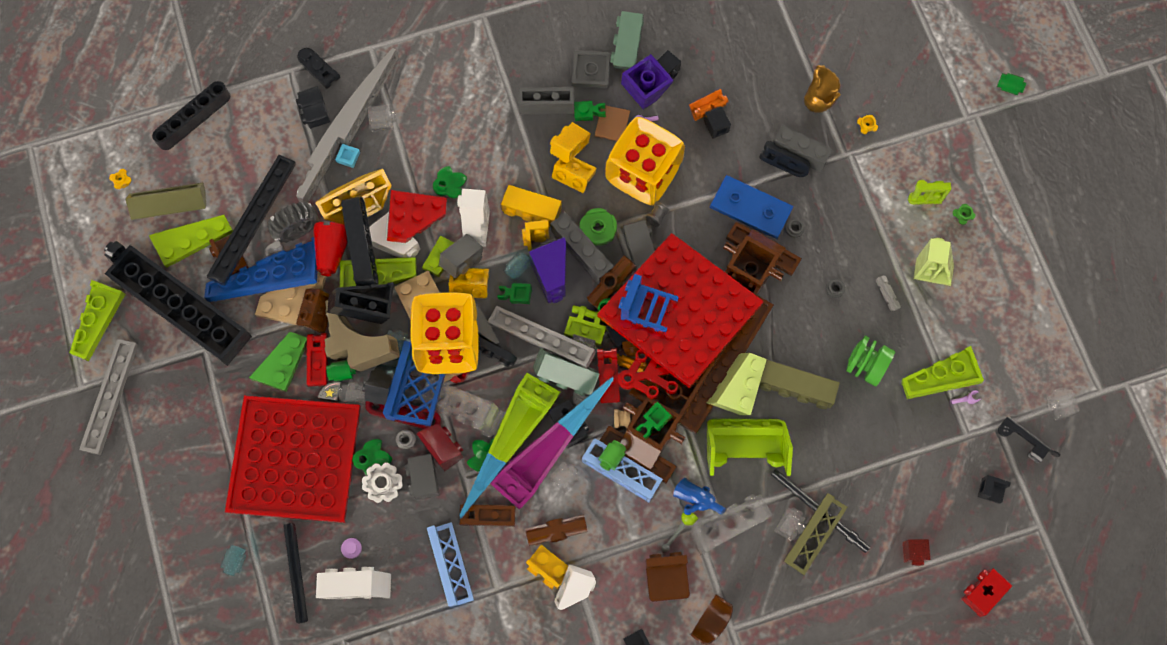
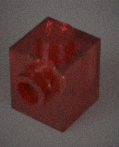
M908 539L904 541V563H912V566H922L924 562L931 560L929 539Z

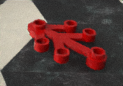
M641 350L636 352V359L630 369L624 370L618 375V384L621 388L626 390L635 388L646 394L649 399L657 398L659 390L656 386H646L640 382L642 380H649L665 389L669 394H675L678 390V384L675 381L668 382L659 377L669 374V372L663 367L656 368L658 364L652 359L645 371L637 373L641 363L647 360V355ZM644 354L645 357L641 359L638 355ZM628 376L631 378V381L627 382L624 378ZM669 385H674V386H675V389H674V390H670V389L668 388V386H669ZM655 390L656 394L651 395L649 394V391Z

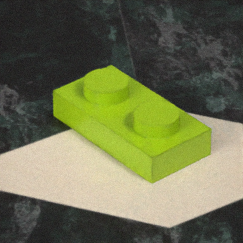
M440 236L423 264L422 269L440 277L444 270L439 266L440 253L454 244V242Z

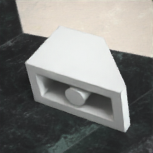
M569 564L554 601L558 609L563 610L589 596L590 591L594 590L596 584L595 577L591 571Z

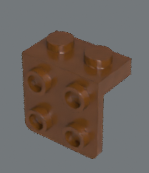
M672 552L669 557H662L661 554L649 555L650 558L645 560L650 601L687 599L690 596L687 555H682V552Z

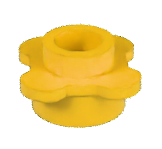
M866 115L857 120L862 134H867L870 131L875 132L878 129L873 115Z
M120 169L119 172L111 174L109 177L113 181L115 189L125 188L131 183V178L127 176L125 169Z

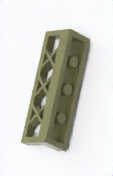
M829 493L826 494L783 561L803 575L806 574L848 508L834 499L835 497ZM831 503L841 508L837 516L829 517L827 509ZM834 518H835V520H834L833 523L831 524V523H830V519H834ZM827 520L828 531L818 534L816 526L820 521ZM824 535L823 539L820 542L819 536ZM816 537L818 542L816 550L807 551V540ZM814 552L809 559L808 553ZM806 554L807 564L801 569L793 562L798 555Z

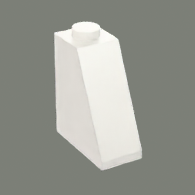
M389 212L369 227L373 247L398 258H412L419 253L420 246L413 237L407 243L387 241Z

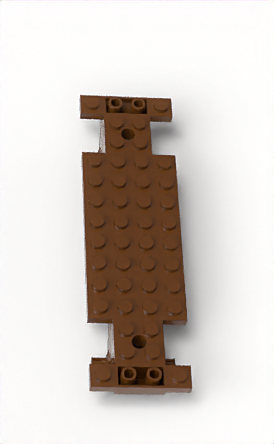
M735 222L726 237L728 241L736 244L737 247L728 242L723 247V249L733 254L725 273L756 296H758L770 275L779 281L783 278L784 274L774 269L775 267L792 276L802 259L786 250L782 245L755 230H750L738 222ZM746 268H753L755 272L748 273ZM758 296L764 301L763 305L690 389L670 373L659 377L668 382L675 381L678 384V390L675 394L667 393L665 389L647 379L640 381L648 387L656 386L659 390L657 398L649 399L646 394L632 388L629 395L643 403L638 408L628 402L624 405L623 410L633 415L625 434L608 426L599 441L606 445L612 443L613 440L620 442L626 447L625 457L662 478V482L667 484L677 466L660 455L671 438L682 445L686 437L676 432L679 425L697 434L713 407L707 401L709 398H712L717 390V386L719 383H722L737 356L741 353H746L774 304ZM669 385L668 388L674 390L675 386ZM650 390L649 394L655 395L656 391ZM656 402H659L673 417L660 431L652 433L646 439L643 436L647 433V428H642L640 432L636 428L647 421L643 416Z

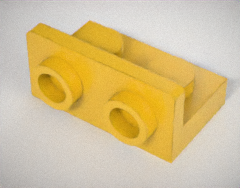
M575 157L567 164L559 159L554 165L552 178L584 193L588 182L596 173L597 168Z
M548 220L525 222L522 236L524 246H528V251L532 250L531 241L544 242L546 239H550Z
M469 268L465 274H461L457 278L450 275L449 293L472 294L474 298H487L489 269Z
M540 545L532 557L526 561V564L529 566L527 570L534 576L538 574L544 578L543 583L550 589H553V587L560 588L568 565L543 545Z

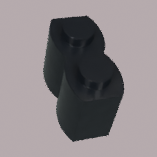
M318 86L297 92L298 99H296L299 110L302 109L303 114L300 115L304 125L307 124L312 129L331 122Z

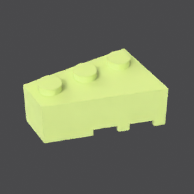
M931 238L916 258L914 279L951 286L954 269L951 242H947L942 238Z
M752 353L739 354L727 371L726 377L722 383H719L716 392L712 398H709L707 403L738 415H751L767 359Z

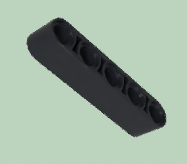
M221 81L213 82L155 129L152 138L162 150L171 149L225 105L231 96L224 83Z
M362 196L342 200L341 205L356 286L378 285L379 279L364 199Z

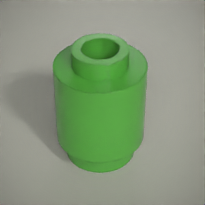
M613 440L598 458L600 461L599 465L607 471H610V469L615 470L625 456L626 447L620 442Z

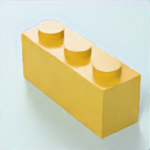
M508 185L501 208L506 215H516L528 222L548 220V227H550L551 223L559 217L562 202L561 200Z

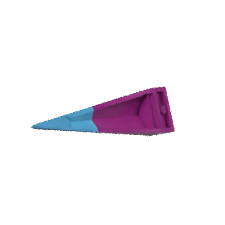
M613 377L508 462L490 484L520 510L534 495L566 446L613 382Z

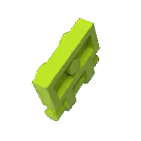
M573 305L572 313H576L578 316L577 318L569 316L564 336L601 346L606 326L600 325L602 320L597 317L599 311L589 310L582 305L581 307ZM586 316L595 320L593 323L583 319Z

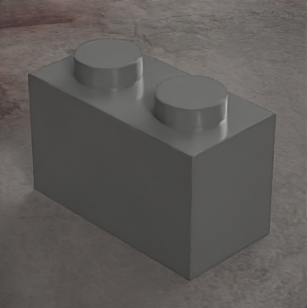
M466 234L440 253L439 266L451 276L457 278L459 275L465 274L472 265H476L481 261L483 246Z
M427 454L407 458L408 464L405 465L407 476L411 478V484H408L410 496L413 495L416 500L440 496L433 456Z

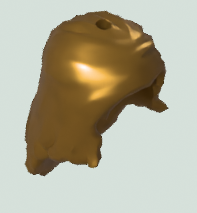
M817 65L812 83L804 96V104L814 113L827 111L841 96L838 92L841 85L839 78L830 69L826 68L825 65Z

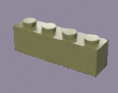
M766 360L759 388L768 392L773 390L778 392L780 396H792L797 398L799 402H811L816 404L818 408L827 409L834 405L840 382Z

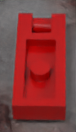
M321 333V335L307 334L308 387L326 386L328 384L326 369L328 357L325 353L326 346L324 340L328 338L327 333ZM315 343H320V347H314Z
M611 348V350L606 351L597 349L598 370L600 373L599 386L613 377V382L600 398L601 404L620 402L617 348ZM604 358H611L612 364H604Z

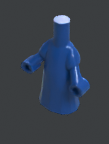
M685 477L674 489V497L693 504V506L687 504L684 507L686 515H690L697 510L704 511L707 509H712L723 515L726 510L725 507L715 502L716 499L713 494H710L709 487L704 486L701 488Z

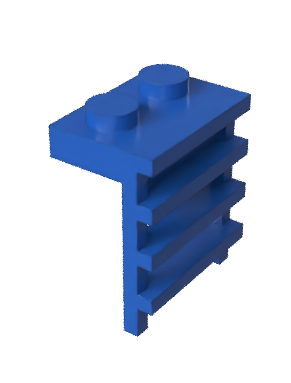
M634 274L633 279L627 282L625 291L628 292L626 297H622L620 300L621 320L626 319L632 321L633 324L638 323L645 328L650 327L655 329V331L666 333L668 328L661 326L670 299L678 301L679 297L642 285V276ZM649 292L654 294L647 316L643 320L638 317L646 295ZM662 296L666 299L657 323L649 322L658 297Z

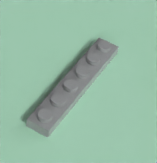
M499 306L495 307L488 320L490 325L588 369L596 354L593 348Z
M117 339L79 450L101 455L138 348L137 343Z

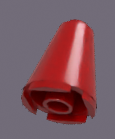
M324 222L315 223L313 228L316 268L320 275L330 277L336 273L348 244L345 225L330 222L329 225H323Z

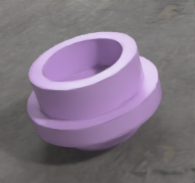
M354 538L345 540L341 546L342 554L349 559L358 557L362 550L361 543Z

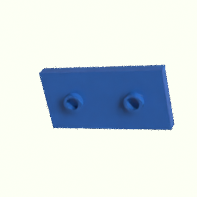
M728 175L725 176L710 205L711 209L775 239H778L794 207Z

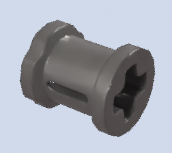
M656 201L653 210L645 218L651 224L660 226L661 219L665 214H668L669 209L663 203Z

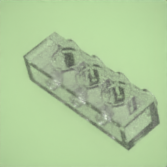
M430 377L428 378L431 384L437 381ZM426 382V384H425V386H424L423 389H425L426 387L429 386V384H428L427 382ZM445 383L442 385L436 406L439 413L449 417L453 415L461 423L465 424L467 421L472 423L471 426L478 430L484 428L489 431L500 411L494 403ZM431 389L421 396L425 402L433 399L434 392Z
M752 494L744 499L745 503L739 506L735 503L726 509L728 512L720 515L717 513L709 518L710 522L704 525L700 522L691 527L693 531L689 533V536L700 556L773 516L761 494L756 497ZM749 509L752 512V518L747 519L743 517L742 510ZM725 519H732L735 523L734 528L726 527ZM707 529H716L717 537H709Z

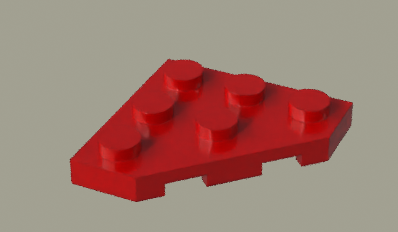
M391 190L387 241L407 243L413 236L422 233L437 220L443 219L446 215L447 198Z

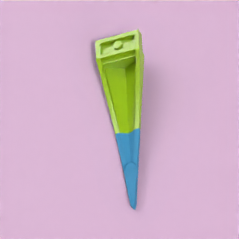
M526 373L514 393L494 441L462 508L460 518L465 515L549 413L548 410L552 408L560 395V391Z

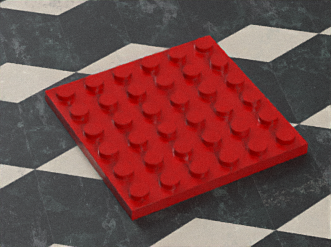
M671 233L634 273L642 276V285L679 297L678 301L670 299L661 326L667 327V332L655 331V329L650 327L645 328L641 324H633L632 321L626 319L621 320L619 304L621 298L627 295L628 291H625L627 282L597 313V317L690 389L763 305L764 301ZM647 293L638 318L645 320L654 294ZM658 297L649 322L657 323L666 299L665 297Z
M244 395L225 513L345 523L353 469L352 458L355 454L361 406L357 404Z

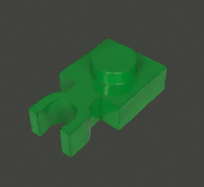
M592 101L574 102L575 121H593V116L595 115L606 117L605 111H599L600 109H606L605 103L593 106Z
M512 283V288L499 286L500 291H505V294L497 296L499 300L510 298L511 304H530L531 284Z
M656 402L643 416L647 421L644 424H640L636 430L640 432L642 428L646 427L647 433L643 437L647 439L652 434L653 428L660 431L673 416L659 402Z

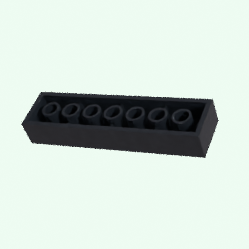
M131 245L127 247L105 273L113 282L226 366L231 363L252 337L246 329Z

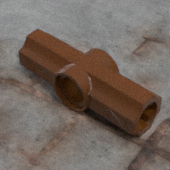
M624 255L609 273H605L602 276L601 282L587 297L588 301L598 309V305L603 299L610 298L614 292L619 291L623 282L637 266ZM614 278V285L609 287L610 279Z
M584 515L568 519H554L547 521L546 524L525 529L529 546L549 541L550 543L567 539V537L588 532Z

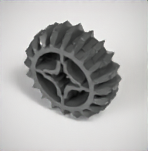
M298 202L290 206L287 205L279 212H275V215L268 221L267 227L275 241L280 240L281 243H287L291 240L299 239L314 228L315 223H318L319 217L311 204Z

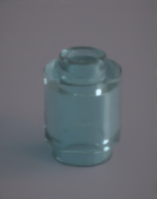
M517 252L505 265L506 268L503 271L515 281L516 278H520L531 266L530 258L523 252L521 254Z
M230 545L220 568L224 569L223 573L235 576V573L240 574L246 558V549Z

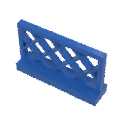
M404 341L383 415L387 420L395 421L396 419L431 427L446 374H439V380L433 384L427 378L431 374L422 373L420 377L412 381L410 373L416 369L415 365H413L412 345L410 341ZM425 378L429 386L419 392L415 384ZM413 386L417 393L407 399L404 395L405 390ZM432 389L434 392L433 399L425 402L421 395ZM420 397L424 404L413 410L409 402ZM408 404L412 412L405 416L398 415L400 408ZM427 408L429 411L427 420L419 419L416 413Z

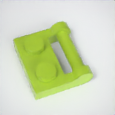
M919 180L915 185L916 189L910 193L907 200L913 205L941 204L951 191V182L935 181L927 183L925 180Z

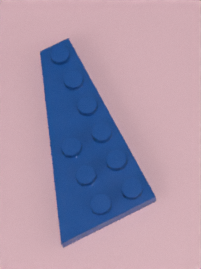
M314 237L311 238L312 241L306 244H302V242L296 244V248L287 252L283 250L256 262L257 265L250 268L246 266L240 268V272L231 275L225 286L215 281L206 283L204 299L208 302L317 283L318 271L316 268Z

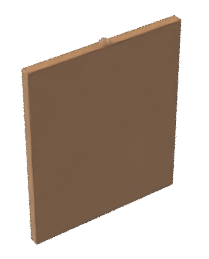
M605 106L606 109H601L600 112L605 111L606 117H599L595 137L618 141L627 127L630 110Z

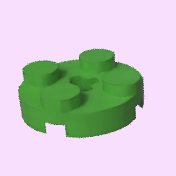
M595 208L586 212L579 226L595 246H602L612 242L617 232L615 217L602 208ZM596 223L604 227L601 231L593 229V227H596Z

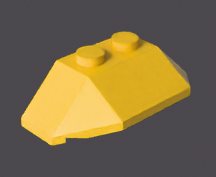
M382 168L364 174L330 191L315 203L324 220L345 225L341 205L342 200L362 196L366 206L367 217L383 209L392 185Z

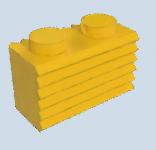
M572 122L569 126H564L561 134L555 135L551 139L550 153L567 164L589 143L591 133Z

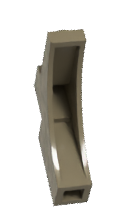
M325 301L326 315L329 322L328 330L331 337L324 339L327 357L336 361L347 358L350 368L360 372L400 357L396 338L387 334L377 337L361 335L351 326L347 317L327 313L328 301Z

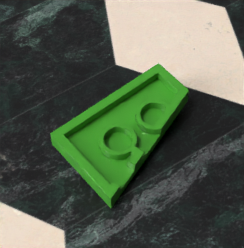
M289 332L249 378L287 392L307 346V337Z

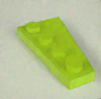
M225 215L151 234L149 237L164 266L168 268L211 245L209 240L213 239L216 242L232 234L233 229Z
M416 257L375 259L379 279L378 285L392 282L396 284L417 276ZM351 260L340 261V287L356 286Z
M91 280L90 286L92 288L90 294L86 296V308L84 313H81L79 319L81 324L79 329L76 330L69 352L88 362L126 295L120 290Z
M969 346L959 353L950 355L949 358L943 361H938L926 369L903 378L901 383L907 399L981 384L984 378L972 347Z

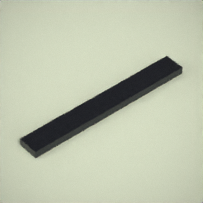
M282 155L277 156L208 272V279L221 285H226L294 169L295 161Z

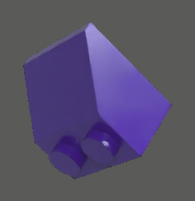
M650 54L622 73L621 84L644 110L656 102L674 80Z

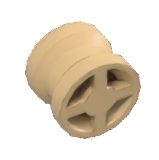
M614 409V428H619L620 426L628 428L630 413L625 410Z

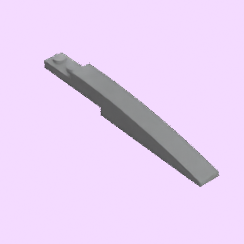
M392 48L360 84L318 143L308 160L311 170L307 172L306 180L297 190L296 196L300 202L309 203L341 145H350L398 60L396 49Z

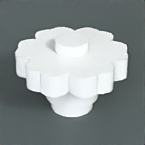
M384 463L382 466L374 464L367 469L368 476L362 478V489L368 492L370 500H374L377 503L382 502L383 499L386 502H391L398 497L397 490L403 487L402 476L396 474L397 468L389 463Z

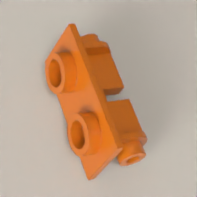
M721 89L689 104L694 121L703 118L705 112L720 106H726L729 100L726 95L723 96Z

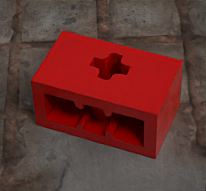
M994 568L984 569L976 577L978 581L974 585L970 584L963 592L965 596L962 600L980 617L986 616L1012 587ZM985 587L987 588V595L983 594V592L985 591L983 588Z

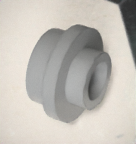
M402 430L396 436V443L401 449H410L415 444L416 437L410 430ZM409 437V442L403 443V438Z

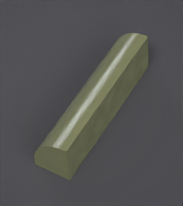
M203 182L129 193L125 198L131 220L206 209V192Z

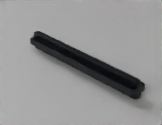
M287 523L283 527L296 623L301 624L308 621L297 534L295 524Z

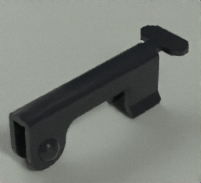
M1006 417L998 427L1000 436L1007 437L1015 432L1032 444L1034 447L1029 452L1028 457L1036 463L1042 462L1049 451L1056 458L1061 456L1059 452L1052 450L1010 417Z

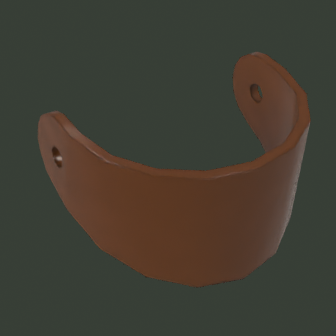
M716 594L690 635L702 644H711L721 635L729 623L733 613L732 604Z

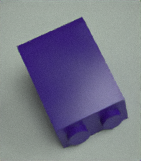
M565 237L529 251L531 266L548 303L560 302L566 296L567 250Z

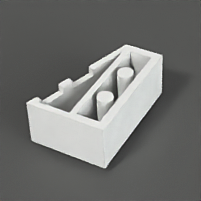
M462 189V195H458L457 205L460 207L459 212L461 214L463 236L468 234L480 245L486 247L490 216L486 191Z
M361 567V571H356V568H343V572H338V569H325V573H317L316 598H390L391 574L374 571V567Z

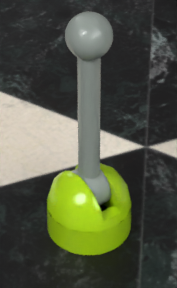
M683 511L681 515L682 524L667 544L662 545L661 549L663 552L669 551V546L685 525H693L699 519L694 513L686 515Z

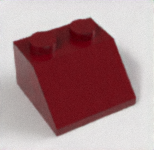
M435 424L417 433L422 443L444 472L464 458L461 454L463 451L462 447L457 441L454 443L449 438L451 433L445 426L441 428L439 424Z

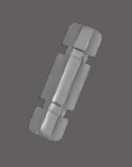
M884 275L876 279L877 285L881 287L880 291L885 301L889 303L890 311H896L901 308L891 285L888 284L887 277Z

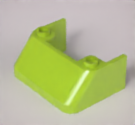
M711 419L707 422V461L710 476H714V467H721L727 463V458H766L767 462L773 467L784 466L786 475L791 476L793 446L784 421L779 419Z

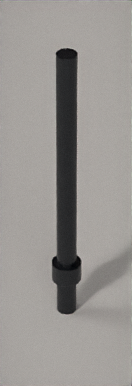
M777 469L772 472L771 476L812 510H817L819 506L817 502ZM834 518V519H830V523H831V524L833 523V521L835 520V518ZM840 521L837 523L835 529L843 534L850 544L854 543L864 553L870 549V546L861 540L854 530L850 531Z

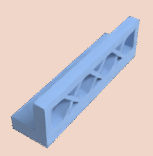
M594 438L583 455L582 462L650 503L663 479L625 456L621 460V466L615 470H605L599 465V457H595L590 453L595 445L601 447L603 451L607 445ZM634 467L637 469L638 477H628L625 468ZM650 477L657 482L652 490H649L643 485L642 479Z
M452 522L438 527L435 525L427 527L448 606L452 608L474 601ZM449 528L451 536L446 543L440 540L438 531ZM448 547L456 551V557L453 562L445 559L444 554ZM454 566L462 572L458 582L450 577V572ZM461 586L467 590L468 598L457 601L455 593L458 587Z

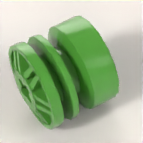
M865 335L853 349L848 359L846 371L851 373L855 366L858 367L855 376L858 377L862 371H865L864 381L876 387L888 369L895 351L883 345L877 352L875 350L877 341L873 340L868 347L866 345L870 338Z

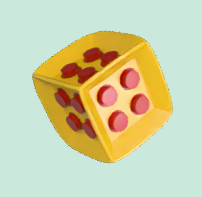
M635 117L626 127L609 155L605 168L606 179L624 193L642 203L653 206L662 197L675 177L683 161L685 145L682 140L668 130L645 118Z
M429 293L417 295L413 298L410 329L413 361L419 372L427 374H454L471 372L477 369V309L475 299L471 294Z

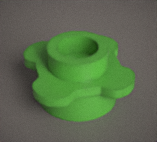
M962 204L959 209L953 210V216L958 218L961 225H965L968 220L975 218V213L968 204Z

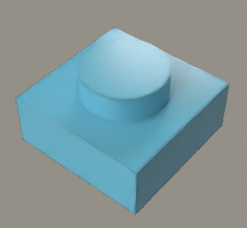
M342 144L335 160L339 164L354 168L360 150Z

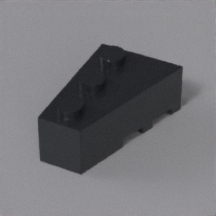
M394 282L381 285L371 284L370 286L336 288L329 294L327 313L383 324L390 319Z

